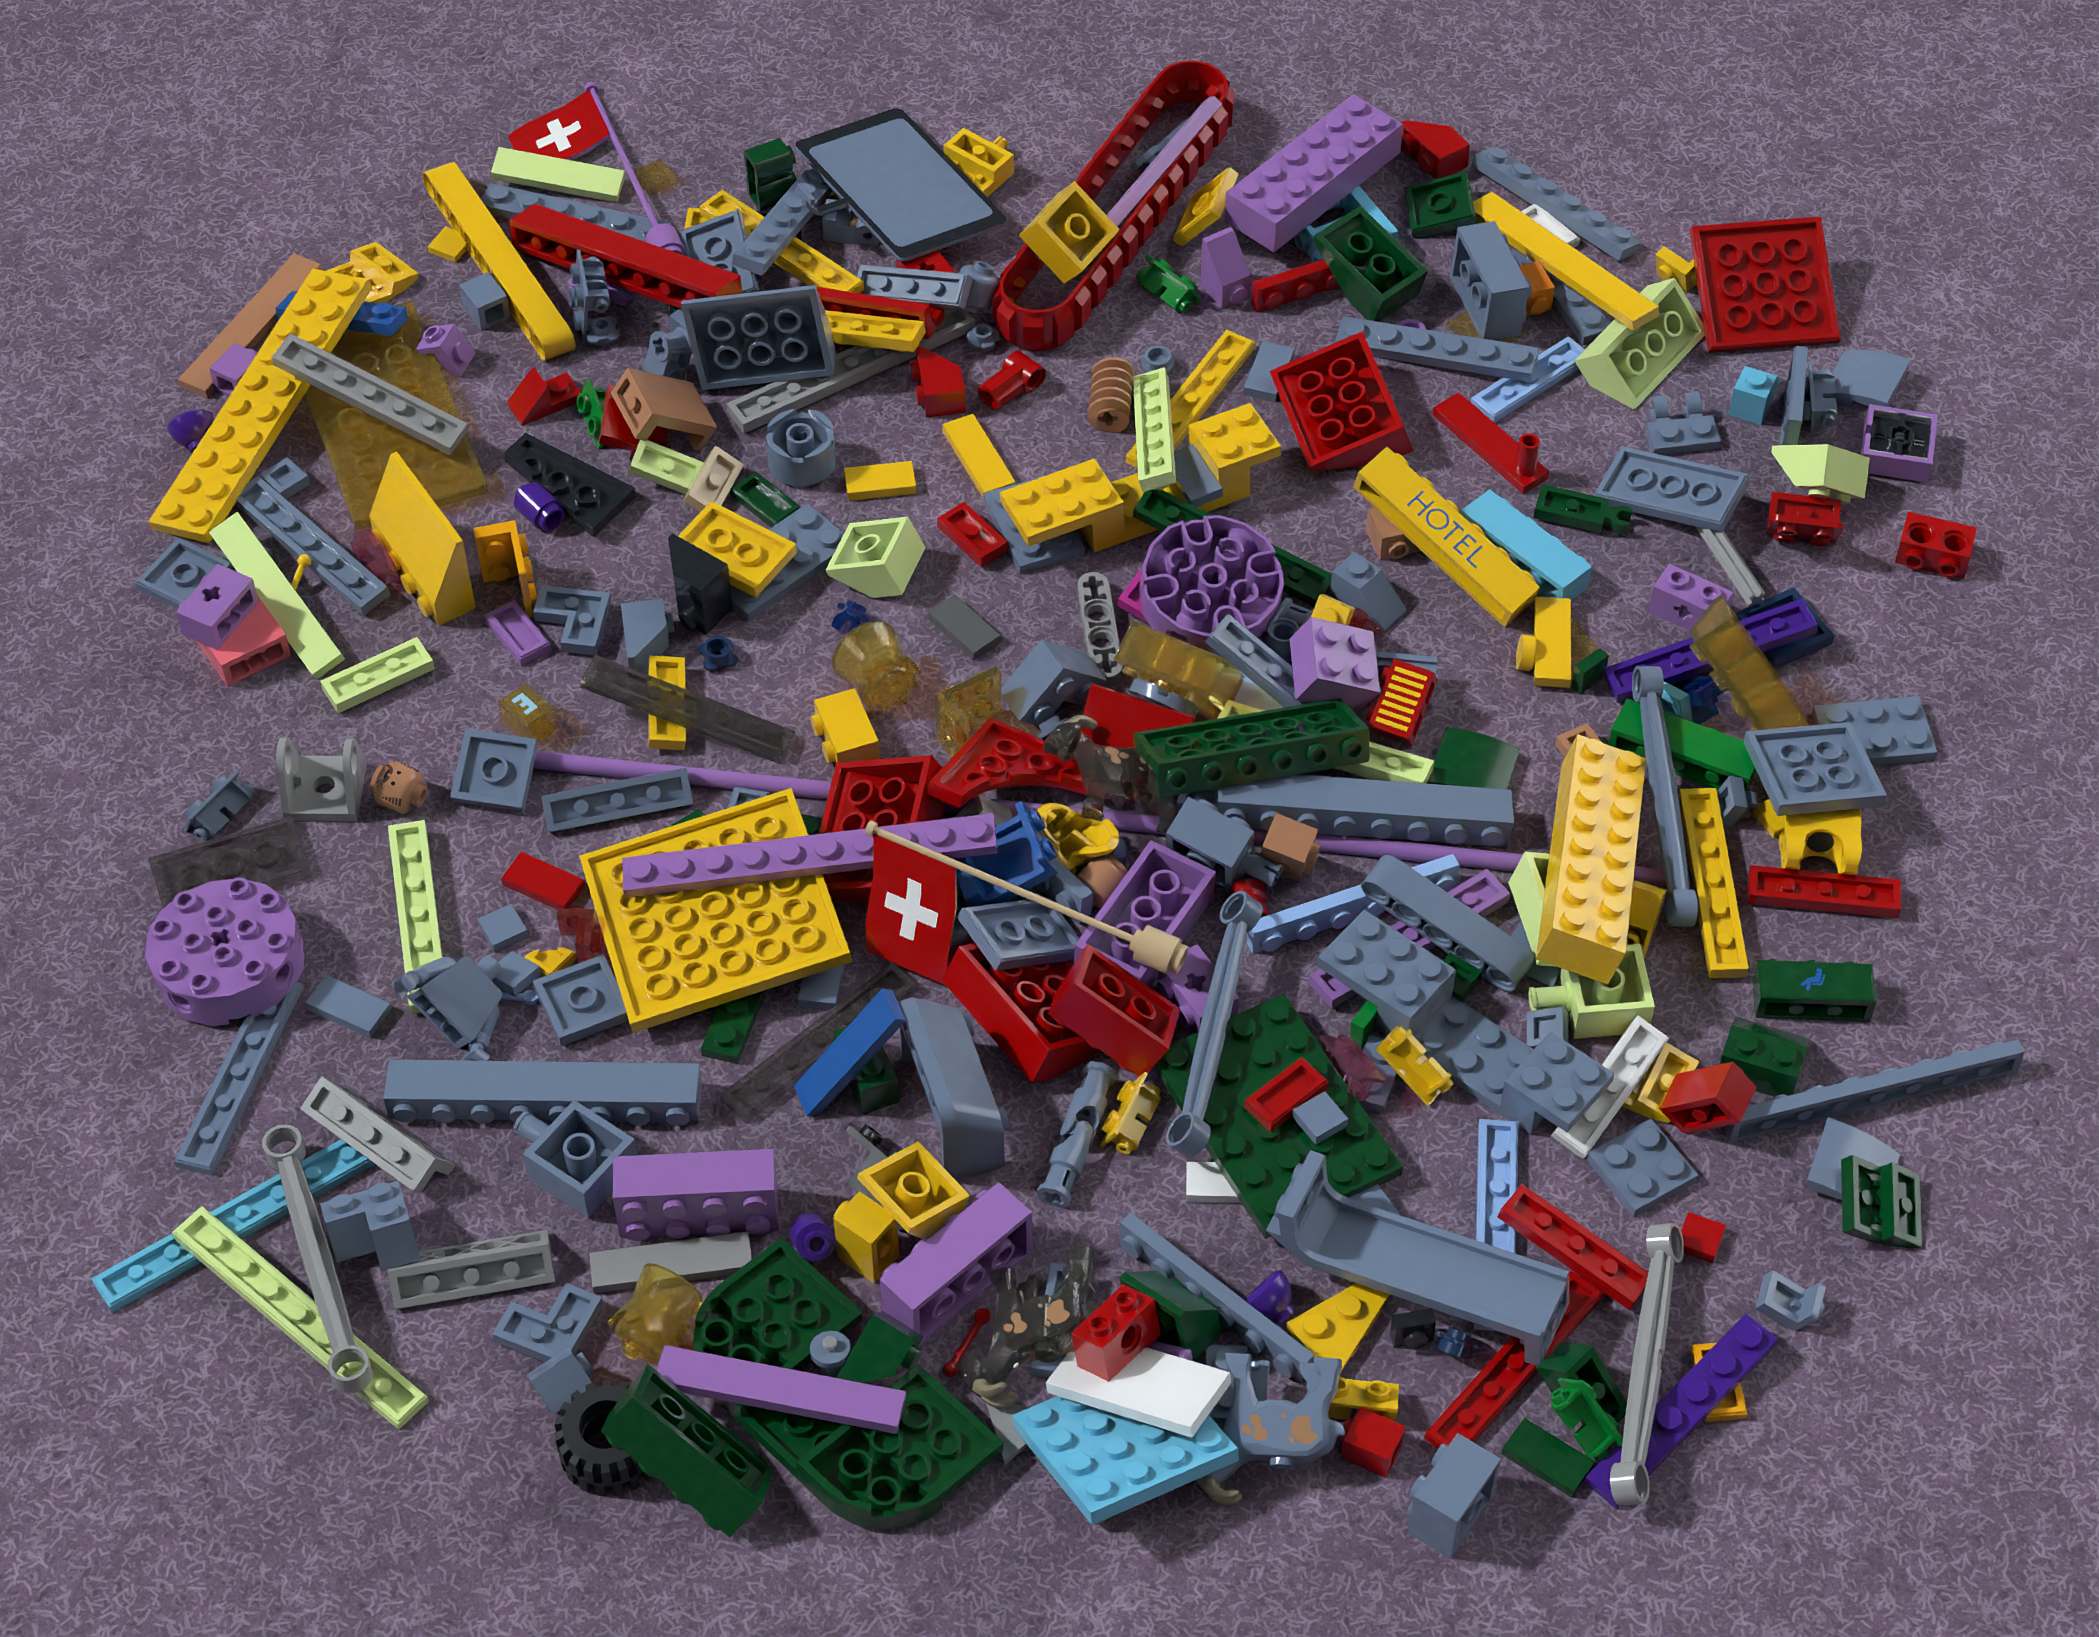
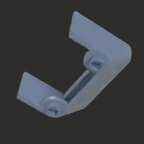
M914 997L898 1001L906 1019L899 1028L900 1058L902 1063L913 1060L915 1062L941 1135L943 1168L954 1179H959L1005 1166L1004 1131L1009 1129V1121L1004 1107L997 1108L971 1038L974 1035V1027L969 1013L962 1014L959 1007Z

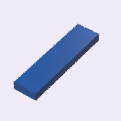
M882 988L794 1085L806 1116H819L906 1021L893 990Z

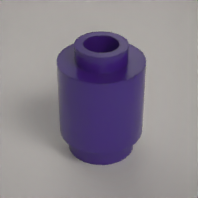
M532 482L521 486L517 490L514 507L536 528L545 531H551L559 526L564 518V511L561 503L539 483Z
M806 1212L796 1217L792 1222L790 1238L801 1257L808 1261L816 1262L827 1258L832 1253L835 1247V1235L823 1216L815 1212Z

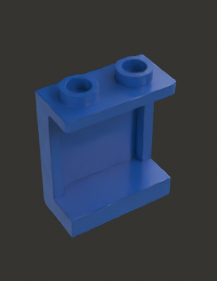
M1021 800L1015 803L1018 815L996 826L998 853L953 859L1028 890L1058 874L1053 859L1057 858V853L1051 841L1043 836L1041 830L1046 828L1038 810L1036 808L1030 810ZM957 869V880L964 899L972 907L1004 903L1017 896L1013 892Z

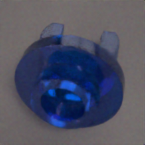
M849 599L846 605L838 603L836 608L842 612L834 617L832 627L839 631L845 622L851 621V627L847 634L853 638L857 637L861 632L860 621L868 623L870 620L865 615L867 608Z

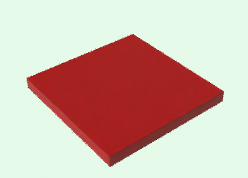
M1821 216L1691 226L1689 233L1708 353L1840 342L1841 335Z

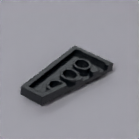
M524 433L504 452L505 462L529 483H539L561 503L564 513L592 537H595L635 498V487L527 433Z

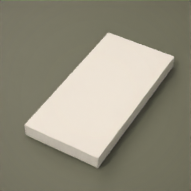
M1073 1347L1046 1381V1387L1049 1394L1192 1438L1231 1384L1230 1372L1145 1347L1108 1382L1077 1367Z

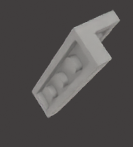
M321 1076L300 1108L416 1193L420 1194L435 1171L449 1175L455 1167L453 1163L346 1086Z
M548 1230L419 1251L421 1260L388 1269L394 1309L555 1282Z

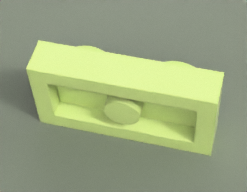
M640 440L628 472L686 495L704 462L649 440Z

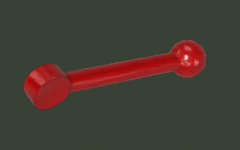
M979 1308L975 1311L973 1326L952 1360L943 1365L942 1372L946 1377L951 1378L957 1375L958 1364L981 1326L990 1321L991 1314L987 1308Z

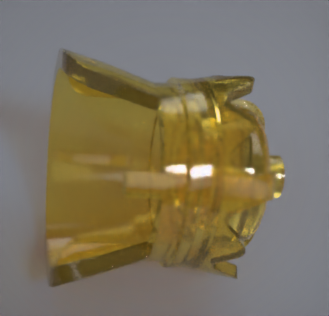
M869 622L851 630L839 642L832 658L835 674L856 688L860 698L871 712H873L875 706L886 710L889 708V705L898 702L904 705L907 704V695L911 688L917 687L915 674L922 673L921 669L912 659L902 651L895 629L884 622Z
M647 1263L642 1268L632 1298L625 1302L607 1324L611 1327L616 1325L617 1337L624 1348L623 1353L628 1358L636 1360L639 1357L647 1363H657L660 1361L664 1345L677 1348L683 1341L682 1338L690 1328L684 1322L699 1310L703 1297L691 1283L677 1273L661 1265Z

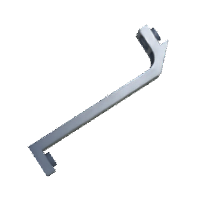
M1311 1150L1304 1164L1299 1163L1296 1166L1291 1183L1285 1194L1280 1197L1275 1214L1266 1229L1271 1236L1306 1266L1520 1338V1344H1523L1525 1348V1362L1536 1366L1544 1360L1569 1305V1271L1347 1198L1334 1190L1329 1184L1325 1155Z

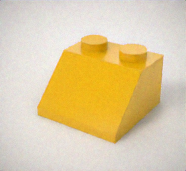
M919 1141L863 1170L857 1177L909 1234L921 1239L931 1238L941 1229L944 1222L953 1214L959 1215L963 1212L970 1196Z

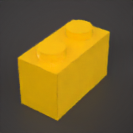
M855 688L814 700L815 715L810 716L811 725L815 736L822 735L825 741L822 742V750L827 763L834 762L836 766V762L880 759L879 741Z
M859 1191L850 1201H844L834 1214L837 1258L875 1284L884 1271L899 1257L898 1226L895 1218L884 1207Z

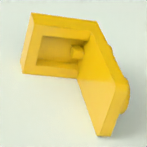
M1665 246L1655 254L1657 275L1662 281L1675 278L1681 289L1685 292L1697 285L1694 259L1687 262Z

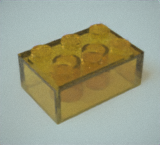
M1133 620L1114 658L1116 662L1124 667L1122 673L1133 678L1132 681L1138 678L1156 684L1160 690H1165L1168 693L1173 692L1194 703L1198 710L1214 716L1216 711H1222L1227 700H1235L1245 678L1227 659Z

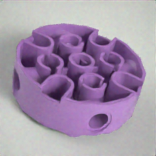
M1221 515L1203 516V520H1191L1186 523L1182 520L1170 525L1150 544L1142 565L1139 587L1142 613L1154 634L1175 650L1191 654L1195 657H1223L1205 641L1227 614L1231 615L1261 640L1267 634L1269 623H1271L1278 612L1284 587L1283 572L1275 556L1276 551L1265 536L1247 523Z
M239 877L210 881L188 891L180 892L171 903L159 912L147 933L145 959L165 1005L183 1019L196 1023L217 1026L230 1024V1019H239L249 1014L253 1018L257 1017L263 1011L270 1009L274 1004L277 1005L292 989L294 983L298 981L304 970L303 939L297 921L286 899L266 884L249 881L245 878Z

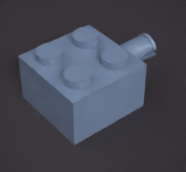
M1188 796L1166 832L1167 848L1216 871L1215 885L1228 892L1231 885L1240 881L1244 873L1260 880L1271 888L1276 884L1275 878L1278 880L1282 873L1283 866L1277 865L1255 853L1254 831L1251 830L1247 822L1238 817H1231V819L1226 817L1206 800L1200 799L1196 801Z
M575 1100L570 1103L550 1126L533 1116L531 1112L525 1111L517 1118L513 1127L514 1133L533 1143L523 1153L528 1179L588 1219L613 1193V1156L637 1155L636 1143L633 1137Z

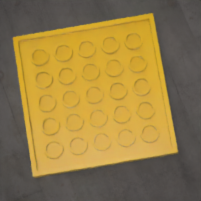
M792 788L579 856L633 1033L853 962L822 874L627 898L624 894L622 858L807 836L808 833Z

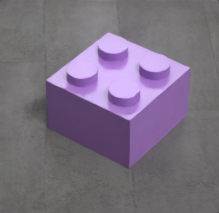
M1310 617L1290 638L1296 700L1314 703L1341 698L1354 713L1359 714L1380 693L1373 631Z

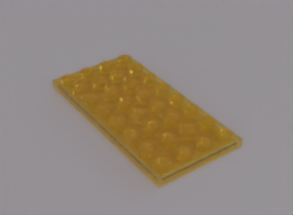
M413 301L394 305L406 307L408 319L392 336L345 330L331 354L460 419L434 353L419 354L416 349L423 338L425 330ZM310 385L304 394L355 531L371 527L369 515L390 454L398 452L438 507L489 493L487 482L467 433L451 455H448L313 385Z

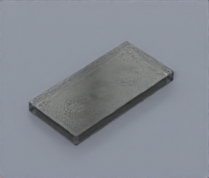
M293 816L148 858L162 908L171 903L180 892L188 891L210 881L240 877L249 881L266 884L274 889L312 877Z

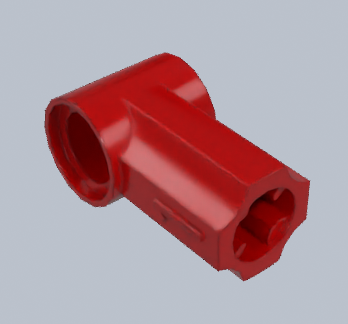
M1020 350L1014 351L1004 361L1002 370L978 386V395L983 400V403L992 410L1000 409L1021 392L1032 393L1034 391L1032 388L1035 386L1037 388L1040 387L1046 378V369Z

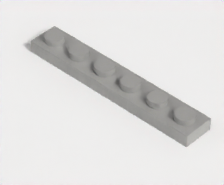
M291 333L272 356V365L448 455H451L468 431V423Z

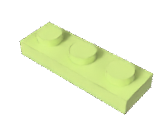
M418 637L320 682L325 695L337 713H340L434 670L435 667L433 659Z

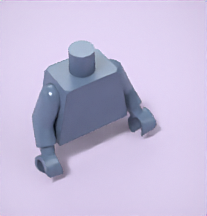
M485 955L475 964L467 956L458 961L450 957H442L421 965L412 971H408L392 982V987L400 999L403 1000L409 992L410 994L407 998L454 1047L458 1049L469 1043L470 1052L461 1060L488 1061L490 1059L487 1050L500 1014L497 1004L502 998L501 990L492 982L502 971L500 964L494 958Z

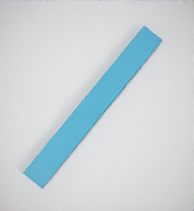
M340 1139L304 1159L301 1165L312 1196L315 1199L374 1166L375 1163ZM280 1174L210 1213L240 1239L248 1237L289 1213ZM170 1234L91 1278L109 1310L113 1313L201 1262L174 1239L173 1234Z

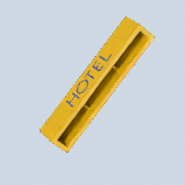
M1386 447L1358 472L1353 488L1504 627L1534 601L1540 589L1534 577L1529 572L1521 570L1516 566L1504 549L1496 547L1490 542L1478 525L1470 523L1465 519L1453 502L1445 500L1440 496L1427 478L1420 477L1414 472L1402 455L1394 453Z

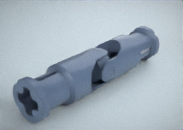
M1090 1061L1084 1065V1078L1080 1088L1075 1090L1060 1130V1140L1052 1149L1047 1163L1048 1174L1045 1182L1038 1187L1036 1192L1038 1199L1044 1204L1059 1208H1066L1070 1205L1072 1200L1070 1196L1071 1188L1074 1181L1078 1180L1081 1176L1089 1145L1094 1139L1107 1106L1106 1094L1109 1086H1112L1117 1079L1115 1070L1102 1062ZM1075 1117H1076V1118L1080 1119L1081 1121H1080V1122H1079V1121H1074V1119H1075Z

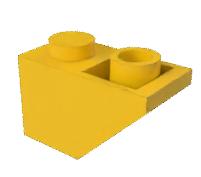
M1633 880L1626 945L1640 944L1643 958L1645 959L1667 890Z

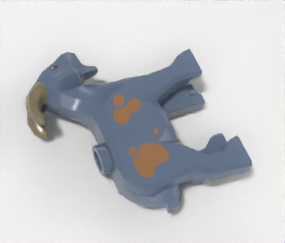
M1226 1353L1227 1369L1233 1377V1399L1222 1431L1238 1448L1239 1461L1195 1480L1212 1501L1225 1506L1237 1504L1242 1500L1239 1490H1224L1220 1486L1238 1468L1250 1460L1270 1461V1467L1291 1470L1295 1468V1463H1312L1330 1453L1339 1436L1344 1437L1345 1435L1343 1426L1337 1421L1328 1418L1330 1403L1337 1394L1339 1377L1342 1370L1341 1359L1314 1357V1363H1299V1370L1307 1382L1308 1392L1304 1399L1296 1404L1288 1400H1267L1269 1361H1251V1354Z

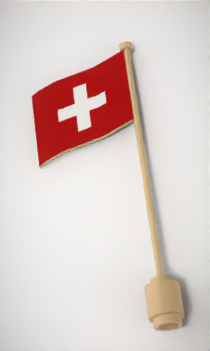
M872 820L867 824L865 834L873 837L874 870L866 915V945L869 953L945 985L942 979L949 967V951L957 911L958 869L1131 942L1129 950L1134 952V961L1164 974H1168L1169 971L1178 974L1185 962L1189 946L1182 944V939L1150 925H1147L1143 931L1137 929L1135 934L1131 935L878 828V823Z

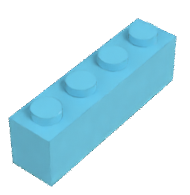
M1490 489L1461 510L1460 514L1470 523L1478 525L1483 530L1485 537L1496 547L1504 549L1516 566L1521 570L1529 572L1534 577L1536 584L1540 587L1538 593L1543 597L1569 598L1572 601L1589 588L1592 566L1586 559L1575 554L1563 545L1557 537L1551 536L1539 527L1533 519L1523 515L1511 506L1506 499L1499 497Z

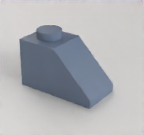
M1353 552L1332 571L1330 597L1354 607V614L1383 633H1386L1407 613V609L1383 570L1356 552Z
M663 598L621 604L630 679L638 678L648 668L649 655L660 656L669 648L668 634L675 633L672 612L665 613Z

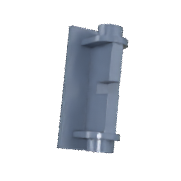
M1808 362V371L1805 379L1804 397H1808V401H1804L1803 421H1809L1810 434H1814V425H1822L1829 428L1834 426L1838 420L1835 376L1828 369L1812 372V362Z
M236 769L228 778L222 775L209 790L211 795L204 802L198 799L190 806L184 815L187 817L183 829L184 832L193 827L196 829L194 835L200 841L205 842L208 838L212 840L229 823V819L220 811L224 809L234 818L252 800L251 795L254 793L252 787L245 782L240 785L236 781L239 770Z

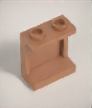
M627 368L611 392L635 439L646 441L655 427L660 426L683 431L693 449L700 451L717 429L692 382Z

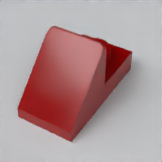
M533 367L508 399L507 405L521 426L577 404V397L581 392L567 372L544 381L535 367Z

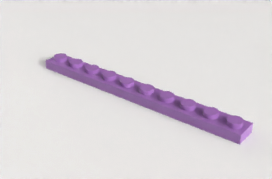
M994 813L878 827L952 859L998 853ZM865 829L624 857L622 858L623 891L627 898L873 868V837L866 835Z

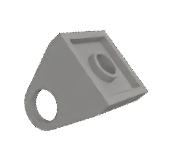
M281 737L279 739L276 751V769L284 821H358L367 763L365 755L355 738H347L345 740L343 756L299 755L290 738ZM329 783L334 785V788L327 793L315 791L322 784Z

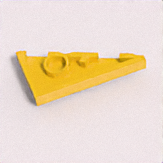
M1355 1283L1288 1321L1286 1329L1296 1341L1315 1355L1314 1357L1341 1359L1342 1372L1349 1359L1353 1358L1358 1350L1361 1340L1368 1334L1382 1312V1307L1390 1294Z

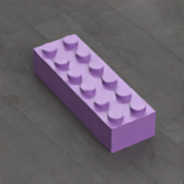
M1351 95L1226 192L1224 221L1272 252L1277 251L1400 153L1403 124L1358 96Z

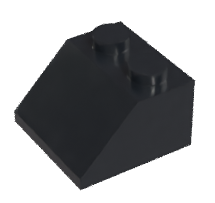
M672 533L668 537L679 620L686 628L690 630L697 629L707 635L733 609L728 564Z

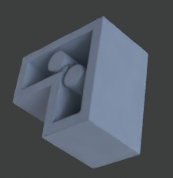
M1041 639L998 693L1019 721L1038 726L1052 718L1055 710L1063 701L1082 706L1086 705L1091 685L1103 686L1107 679L1086 652Z
M398 1181L378 1183L368 1190L351 1195H337L330 1201L320 1203L337 1263L375 1251L381 1271L421 1260Z

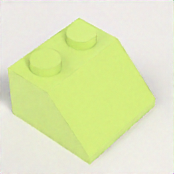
M1829 444L1772 446L1771 453L1796 487L1809 490V496L1842 500L1841 504H1850V499L1865 498L1870 457Z
M909 517L849 523L825 571L828 576L872 598L895 597L903 594L926 547Z

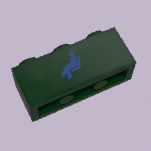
M1780 959L1757 960L1752 980L1755 1018L1871 1022L1877 1002L1873 964H1860L1853 961L1831 963L1817 960L1805 962L1782 961Z

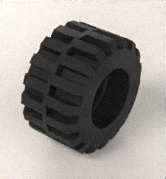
M603 1380V1386L595 1387L594 1382L585 1385L586 1391L581 1394L576 1390L570 1395L571 1404L567 1402L562 1404L560 1408L561 1416L556 1417L555 1420L556 1432L554 1435L563 1471H567L568 1479L573 1484L579 1481L580 1489L587 1493L590 1492L592 1487H595L598 1496H606L607 1489H613L615 1496L624 1494L622 1487L627 1485L633 1491L640 1487V1477L647 1481L650 1476L642 1471L638 1462L625 1451H619L614 1447L607 1449L596 1448L587 1443L592 1434L603 1428L609 1413L630 1387L629 1383L620 1381L618 1386H613L612 1380Z

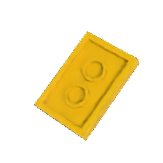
M712 501L678 535V537L727 563L730 585L754 597H757L797 553L796 543Z

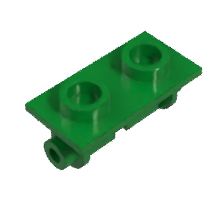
M1149 255L1145 256L1149 266L1146 269H1140L1136 274V279L1141 287L1155 297L1165 288V292L1159 298L1177 313L1180 311L1183 313L1188 312L1192 306V300L1199 304L1202 303L1196 293L1198 287L1190 278L1185 275L1181 278L1175 275L1174 269L1161 258L1156 261Z
M587 379L582 393L577 397V409L579 413H582L587 424L588 434L593 437L599 450L603 447V444H599L606 390L601 387L594 388L590 379Z
M1559 1378L1557 1381L1562 1388L1556 1389L1550 1395L1552 1400L1551 1407L1568 1429H1573L1579 1422L1583 1424L1573 1434V1437L1589 1458H1594L1595 1461L1605 1459L1609 1455L1607 1448L1611 1444L1622 1446L1623 1437L1618 1432L1620 1427L1617 1421L1602 1410L1596 1401L1597 1394L1589 1384L1582 1380Z

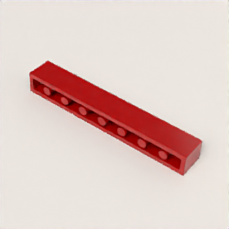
M536 203L509 220L512 245L516 250L569 269L571 264H576L577 250H580L582 259L597 257L603 262L605 277L608 283L681 309V301L742 294L741 275Z

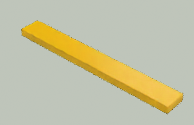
M1490 192L1474 201L1478 223L1495 221L1501 234L1506 235L1508 244L1534 262L1540 261L1544 269L1634 331L1659 316V306L1495 193Z

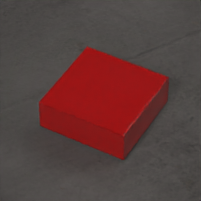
M1688 1212L1681 1229L1684 1254L1713 1263L1726 1224Z

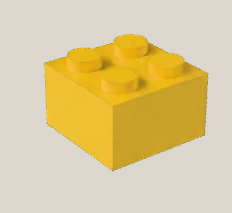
M1074 181L1057 193L1019 236L1063 283H1066L1081 273L1120 229Z

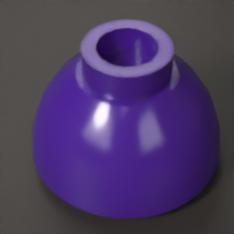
M204 409L190 410L174 417L169 422L167 430L178 444L189 448L190 453H193L214 421V416L212 412Z
M1282 1270L1272 1272L1244 1299L1269 1320L1273 1319L1277 1325L1295 1310V1307L1290 1303L1292 1295L1291 1286Z

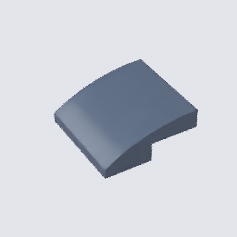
M1871 350L1844 351L1832 372L1835 376L1836 403L1848 408H1852L1854 402L1868 407L1869 404L1888 407L1909 369L1911 359Z
M1828 1117L1805 1188L1842 1200L1841 1159L1854 1155L1881 1167L1891 1162L1898 1164L1900 1154L1875 1137Z

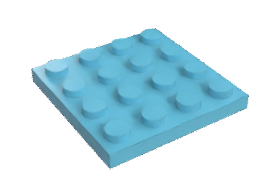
M1059 1396L1012 1415L1013 1428L1091 1525L1239 1461L1238 1448L1209 1415L1192 1438Z

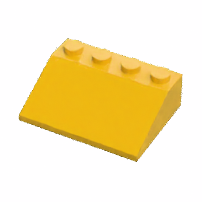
M398 452L390 454L369 515L372 530L368 532L369 537L376 550H384V556L393 573L396 571L400 572L402 575L401 581L409 595L415 593L418 597L417 603L425 617L431 615L437 625L440 626L476 608L463 540Z

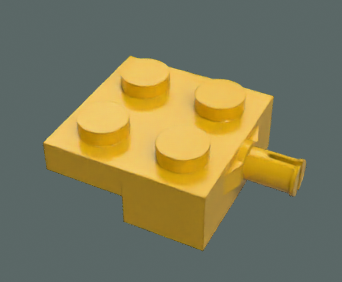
M963 128L944 144V153L986 197L990 196L1014 174V154L1005 150L1008 147V142L1002 136H998L994 142H990Z

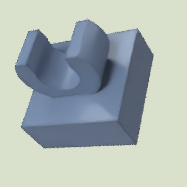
M1729 776L1717 791L1724 828L1732 827L1739 818H1750L1749 807H1759L1758 795L1755 792L1745 791L1743 778Z

